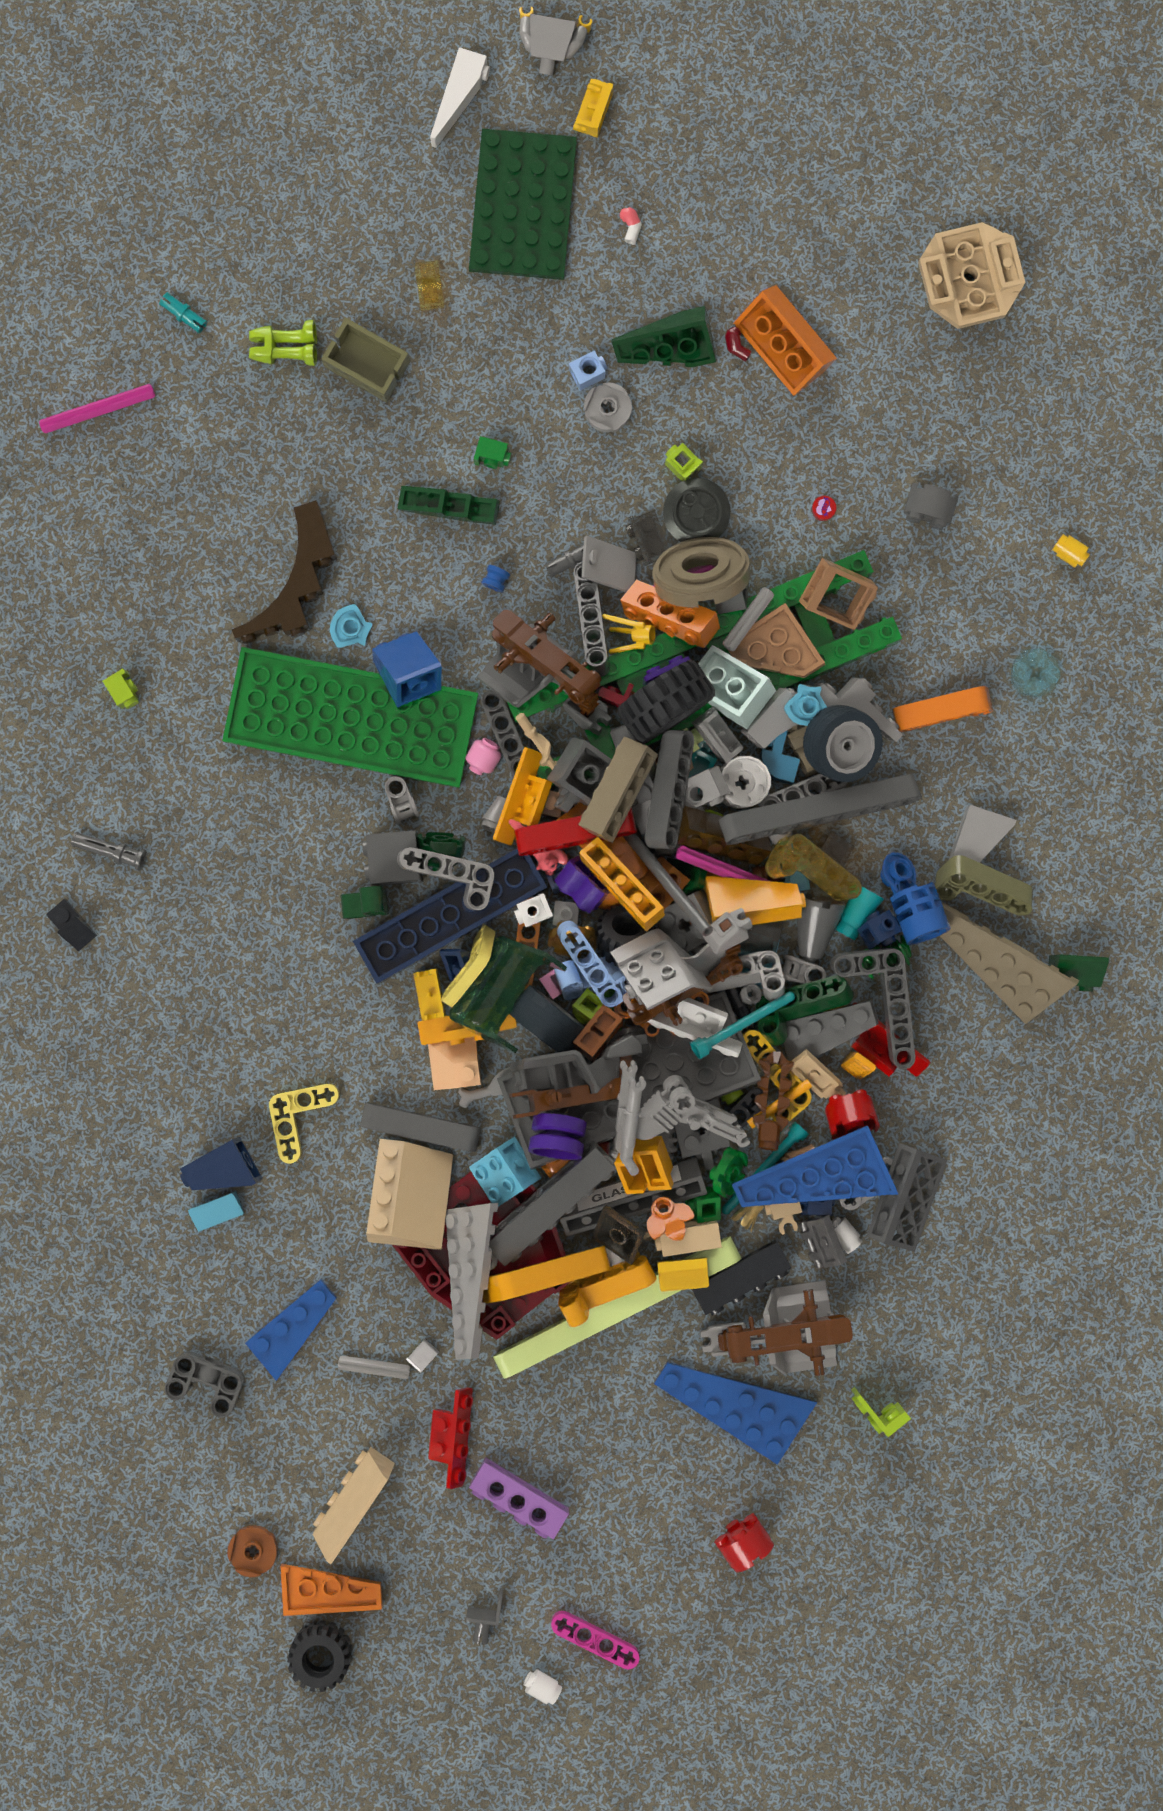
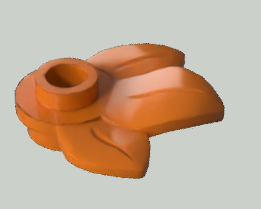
M660 1197L652 1203V1215L647 1220V1230L653 1240L665 1234L672 1240L681 1241L686 1233L684 1222L693 1219L694 1213L684 1203H674L667 1197ZM661 1208H666L668 1211L662 1213L659 1210Z

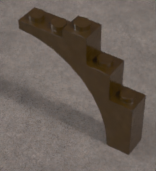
M317 500L294 507L298 526V548L295 564L288 582L279 596L265 611L251 621L232 629L234 638L238 642L242 641L243 644L251 643L257 640L256 636L262 634L272 636L279 633L280 628H283L286 636L291 635L292 638L305 634V630L310 629L301 601L305 600V603H310L319 599V595H322L323 591L315 567L325 568L332 565V561L337 560Z

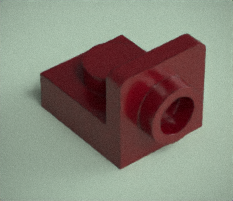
M629 683L624 696L620 695V690L607 686V688H600L597 698L604 703L618 708L636 692L632 691L634 685Z

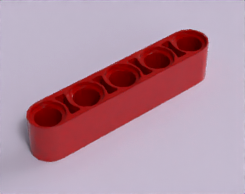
M630 808L615 838L632 835L637 832L632 808ZM581 816L526 826L514 831L519 856L588 844L598 836L589 833L578 825L581 821Z

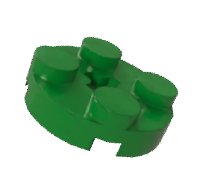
M731 1147L725 1149L718 1166L712 1168L709 1176L713 1180V1190L716 1194L726 1197V1194L731 1196L735 1193L732 1184L744 1179L745 1174L741 1172L743 1166H748V1156L745 1152Z

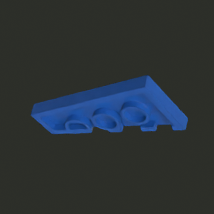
M322 1279L245 1343L276 1381L337 1298Z

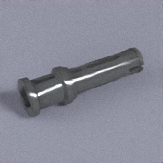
M75 832L71 840L72 847L112 858L116 864L121 865L124 863L135 867V870L138 871L143 868L147 856V851L144 849L140 851L127 847L125 843H120L119 845L112 844L79 832Z

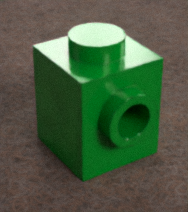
M711 1186L706 1187L707 1194L685 1200V1204L693 1211V1219L697 1223L721 1220L720 1196L714 1192Z

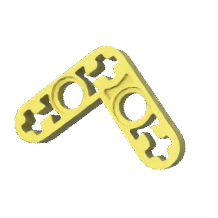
M483 925L473 941L469 961L444 991L441 997L442 1002L453 1007L486 967L491 957L495 930L487 925Z
M323 1084L274 1095L270 1099L269 1109L278 1154L283 1162L292 1164L302 1154L294 1113L335 1104L340 1097V1092L335 1085ZM325 1088H329L331 1092L334 1091L335 1096L331 1097V1102H328L327 1098L318 1099L320 1104H315L316 1096L313 1090L317 1089V1095L325 1093ZM301 1093H308L311 1097V1103L307 1107L301 1106L298 1102V1096ZM278 1098L287 1102V1106L283 1107L284 1115L289 1113L290 1118L276 1119V1115H281L280 1109L274 1106V1103L278 1102ZM283 1121L289 1122L292 1126V1131L289 1135H282L279 1131V1125ZM294 1137L295 1141H291L290 1146L291 1149H296L297 1153L293 1155V1159H290L288 1155H284V1151L288 1148L287 1142L281 1144V1139L287 1140Z

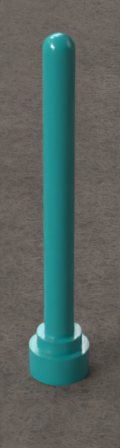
M787 992L708 1038H696L690 1042L692 1051L698 1059L704 1058L709 1055V1051L712 1050L714 1045L795 999V994Z
M794 1121L789 1127L788 1136L778 1146V1150L773 1151L752 1175L774 1166L795 1142L803 1141L809 1133ZM736 1193L722 1207L721 1211L723 1214H730L740 1203Z

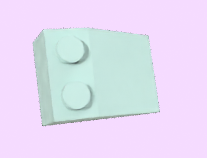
M713 645L698 663L715 689V697L708 703L745 729H748L776 692L767 676Z

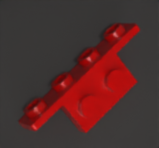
M878 1020V1025L857 1035L851 1047L890 1077L895 1072L897 1066L889 1058L886 1026ZM915 1050V1062L907 1070L918 1077L931 1062ZM900 1051L897 1055V1062L901 1063L907 1059L906 1051Z
M469 1387L455 1391L453 1412L435 1409L432 1413L428 1459L448 1464L447 1489L462 1487L466 1479L465 1467L469 1451L468 1436L471 1428L470 1415L473 1405V1389Z

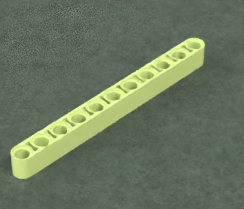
M731 1236L721 1239L722 1248L698 1251L684 1259L706 1257L709 1277L737 1263L742 1258ZM656 1272L657 1279L651 1286L589 1309V1317L582 1325L570 1327L566 1319H563L493 1355V1358L503 1378L511 1377L681 1290L662 1292L659 1284V1273Z

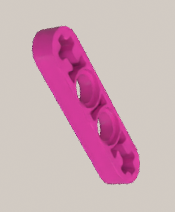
M558 1611L553 1615L551 1626L553 1632L558 1636L624 1669H633L639 1663V1651L634 1645L567 1611ZM563 1618H566V1624L573 1627L574 1622L577 1623L573 1635H570L571 1629L563 1626L562 1629L558 1628L557 1620L561 1621ZM580 1629H589L591 1637L584 1641L579 1639L577 1633ZM608 1639L612 1641L613 1648L607 1652L602 1651L599 1647L602 1640ZM617 1646H621L620 1652L628 1654L631 1651L634 1660L629 1659L628 1662H625L624 1656L620 1653H617V1657H614Z

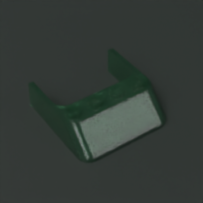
M499 936L494 939L491 957L486 967L451 1008L450 1019L484 1040L516 1054L518 1049L497 1035L500 1026L510 1014L517 998L523 993L525 985L539 966L548 965L564 972L567 967L547 952Z

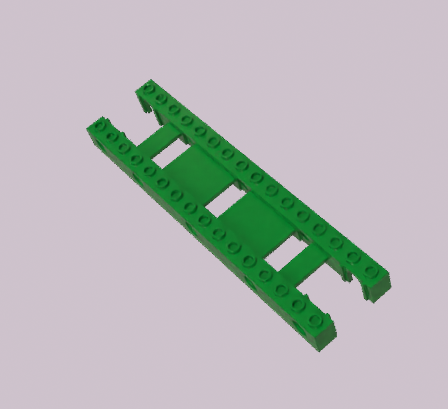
M865 550L833 562L866 578H870L874 572ZM814 570L771 588L770 590L773 592L774 597L756 622L786 603L790 611L796 610L806 635L826 665L806 678L759 669L755 670L767 676L776 691L779 688H793L899 643L902 640V636L893 616L887 619L884 617L876 624L859 631L855 629L851 634L835 640L827 619L807 610L799 602L815 572ZM835 574L824 596L831 593L833 595L837 594L843 585L852 580ZM757 595L747 599V608ZM746 609L718 614L716 611L720 629L706 645L708 650L713 645L730 655L727 648L724 647L723 641ZM666 633L655 637L652 645L646 644L645 649H634L609 656L610 670L605 676L601 677L598 688L610 683H617L621 694L624 696L629 683L634 685L632 691L637 692L644 687L643 679L647 675L646 671L656 666L664 668L671 659L680 655L685 658V652L699 646L690 645L685 640L671 637ZM602 660L594 662L593 664H599L602 662ZM550 682L520 707H514L509 702L507 704L516 725H519L516 716L520 713H524L528 720H530L529 717L544 710L553 713L555 709L563 706V702L569 696L563 690L556 695L554 692L559 685ZM707 703L690 717L669 730H684L687 728L690 731L695 729L692 722L712 706ZM717 710V712L719 713L720 717L725 716V715H723L721 712H719V711ZM597 723L602 727V732L599 736L589 730H585L590 744L613 759L616 748L610 734L611 729L609 725ZM663 734L645 743V745L650 748L661 743ZM561 756L553 758V760L558 761ZM539 766L537 775L539 778L547 780L552 769L548 766ZM552 783L550 789L557 787L555 784Z

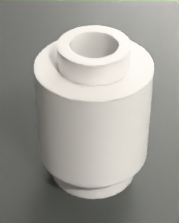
M836 1217L831 1221L842 1249L847 1254L853 1252L862 1243V1240L859 1238L860 1234L845 1217L841 1219Z
M538 1669L534 1673L530 1671L523 1684L526 1686L525 1692L545 1704L550 1703L553 1705L562 1690V1686L558 1685L557 1680Z

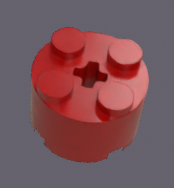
M857 1090L853 1094L844 1096L836 1094L828 1099L829 1104L825 1107V1114L833 1140L867 1125L870 1131L874 1130V1133L879 1130L880 1124L871 1096L867 1095L866 1090Z
M754 1513L748 1515L741 1522L738 1519L733 1520L726 1526L727 1532L714 1541L730 1567L736 1573L753 1567L752 1561L758 1557L761 1560L764 1559L774 1547L771 1537Z

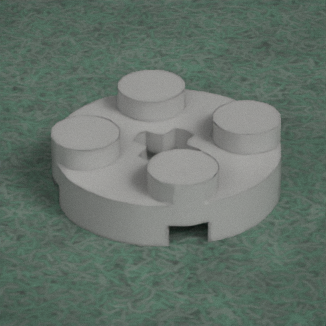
M608 382L597 387L595 386L588 392L584 401L585 418L598 431L607 433L619 431L620 428L627 424L632 412V404L628 393L623 387L615 383ZM608 402H611L614 411L605 413L601 407L602 404L607 405Z

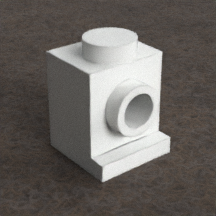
M544 893L516 904L518 910L514 911L519 925L524 923L526 928L553 917ZM532 906L537 909V914L534 916L528 914V909Z

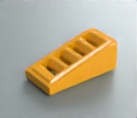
M853 1051L849 1052L841 1063V1068L858 1080L866 1077L876 1069V1065L858 1052Z

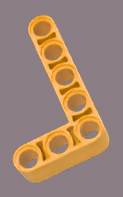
M605 1245L518 1270L489 1276L488 1289L483 1290L482 1301L485 1303L503 1301L609 1271L611 1267Z

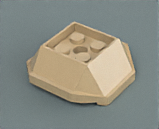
M983 222L936 233L918 262L930 309L957 329L1004 318L1026 283L1014 236L1005 232L1002 233ZM964 274H971L974 277V281L966 280Z

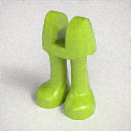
M315 320L305 321L300 330L280 331L273 330L272 326H264L249 331L250 341L265 343V346L249 348L250 359L266 364H274L275 359L279 358L303 360L306 365L316 366L317 347L315 344H317V329ZM276 343L307 344L302 347H276Z

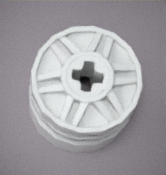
M739 756L730 760L727 764H723L720 768L731 792L723 796V803L726 806L734 809H746L760 803L768 795L771 787V775L766 765L759 759L751 756ZM739 777L741 781L745 780L746 782L742 789L740 786L736 787L735 782L739 781Z

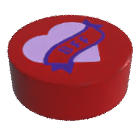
M820 496L815 499L812 505V514L817 520L828 521L834 516L836 503L831 497Z

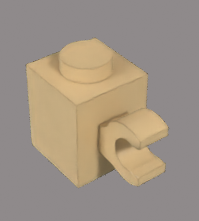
M800 1202L764 1205L766 1215H771L773 1220L782 1218L778 1224V1229L782 1235L785 1234L784 1225L786 1223H791L793 1230L797 1231L798 1226L793 1219V1215L802 1212Z

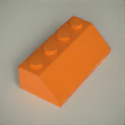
M777 285L763 290L734 322V325L740 329L743 336L793 396L797 395L823 374L837 359Z

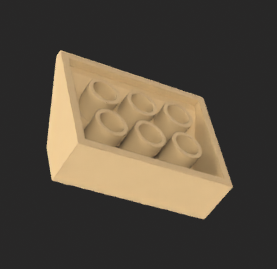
M380 1139L366 1232L368 1242L442 1250L453 1154L405 1141Z
M372 1447L369 1448L367 1453L362 1450L354 1462L358 1465L353 1473L347 1472L341 1481L344 1487L339 1494L336 1491L327 1502L330 1508L325 1514L320 1512L313 1523L316 1527L313 1536L329 1564H332L388 1481L394 1467V1462Z

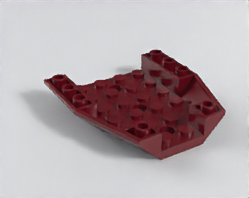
M471 1171L449 1188L447 1210L454 1209L458 1203H465L468 1207L491 1203ZM533 1184L498 1206L497 1212H493L492 1224L497 1226L537 1190ZM446 1224L444 1227L442 1250L392 1245L428 1293L452 1310ZM556 1226L551 1230L547 1229L540 1235L541 1237L538 1242L533 1246H527L515 1262L512 1263L510 1261L504 1266L497 1259V1265L494 1269L490 1270L489 1276L566 1256ZM570 1282L515 1298L486 1303L485 1312L480 1313L479 1324L482 1327V1331L496 1340L513 1328L518 1320L550 1295L559 1292Z

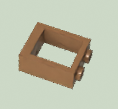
M822 558L799 602L807 610L855 630L857 625L863 621L868 605L875 599L878 586L871 579ZM835 574L861 584L845 614L820 604Z

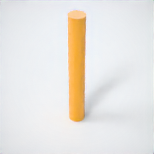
M806 1079L784 1094V1096L792 1102L812 1088V1085ZM778 1099L767 1106L766 1119L777 1112ZM753 1117L747 1120L752 1129L756 1127Z

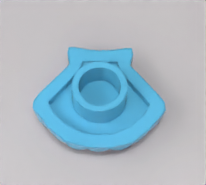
M352 604L339 609L333 616L330 624V634L338 648L355 643L365 646L367 635L373 624L366 622L359 608Z
M798 685L797 693L784 706L785 713L794 723L808 726L810 720L819 711L827 708L820 696L821 687Z

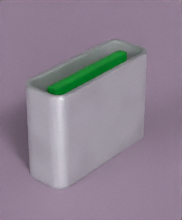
M424 1339L406 1360L421 1373L439 1351Z

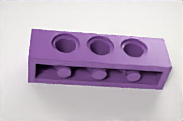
M486 1457L470 1482L469 1488L472 1489L473 1495L481 1500L485 1498L493 1502V1507L503 1513L508 1511L513 1514V1518L518 1523L524 1526L526 1524L531 1525L535 1528L534 1531L543 1538L547 1539L549 1536L554 1540L569 1515L568 1507ZM494 1482H499L504 1486V1489L501 1492H494L490 1486ZM515 1495H521L525 1502L521 1505H515L511 1499ZM536 1508H542L546 1514L542 1518H537L532 1512Z

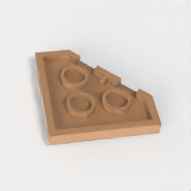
M786 603L754 623L735 651L728 650L732 657L753 669L806 678L826 665Z

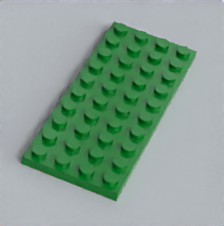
M241 647L222 741L460 788L479 694L441 686V690L397 707L379 673Z

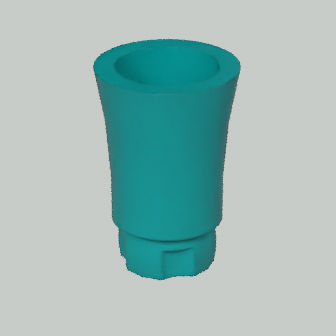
M854 883L836 930L855 940L859 934L857 929L867 922L866 918L876 911L884 901V898Z

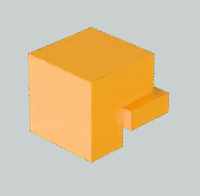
M655 1136L648 1140L636 1138L632 1159L637 1165L639 1173L635 1176L630 1175L620 1159V1153L618 1154L614 1164L626 1194L644 1193L646 1188H648V1191L672 1189L674 1184L671 1177L673 1165L662 1136Z

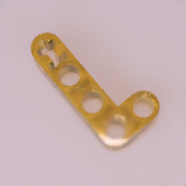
M801 834L781 838L765 865L767 874L773 879L791 876L798 870L837 901L855 899L862 891L861 883L855 876Z

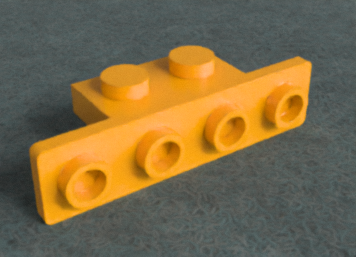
M527 747L523 749L493 840L512 845L515 830L509 824L511 819L527 826L539 823L552 782L536 777L540 766L539 762L542 759L540 752Z
M512 1004L419 1021L417 1024L421 1044L427 1045L450 1041V1045L465 1043L464 1038L474 1036V1040L478 1041L488 1039L489 1033L516 1028V1020L509 1013Z

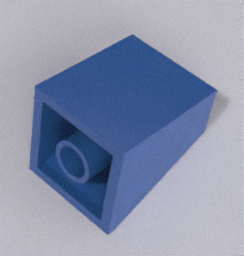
M417 631L411 634H403L398 639L388 643H380L376 648L372 649L373 662L397 707L441 690L442 666Z

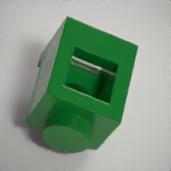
M480 436L474 455V464L479 466L480 462H484L483 465L491 469L508 467L512 452H508L507 443Z

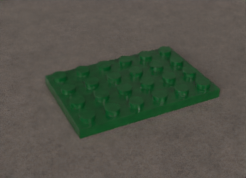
M482 128L469 272L564 280L577 137Z

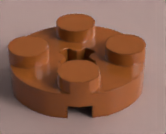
M249 1525L240 1528L232 1537L228 1545L227 1555L229 1562L231 1561L237 1573L245 1577H258L273 1566L278 1554V1545L275 1535L266 1528L258 1525ZM252 1545H255L256 1549L259 1550V1553H256L254 1557H250V1552L246 1551V1548H250Z

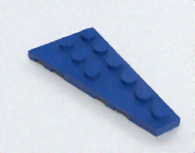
M868 1125L732 1184L741 1207L898 1195Z
M670 1362L665 1364L654 1381L656 1386L777 1465L817 1404V1401L728 1379L712 1373H705Z

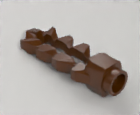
M773 1051L768 1057L759 1059V1065L765 1076L760 1077L761 1081L757 1082L763 1094L756 1096L755 1103L762 1113L753 1116V1122L758 1129V1148L776 1151L780 1144L781 1133L789 1125V1120L781 1114L790 1107V1099L785 1097L784 1094L792 1087V1081L786 1077L794 1067V1062L787 1060L782 1052ZM774 1064L781 1066L776 1121L766 1120L770 1068Z

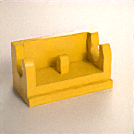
M597 79L590 80L573 130L598 138L613 96L612 83H606Z
M438 969L413 973L422 1021L445 1017L444 1002L441 1001L442 991Z

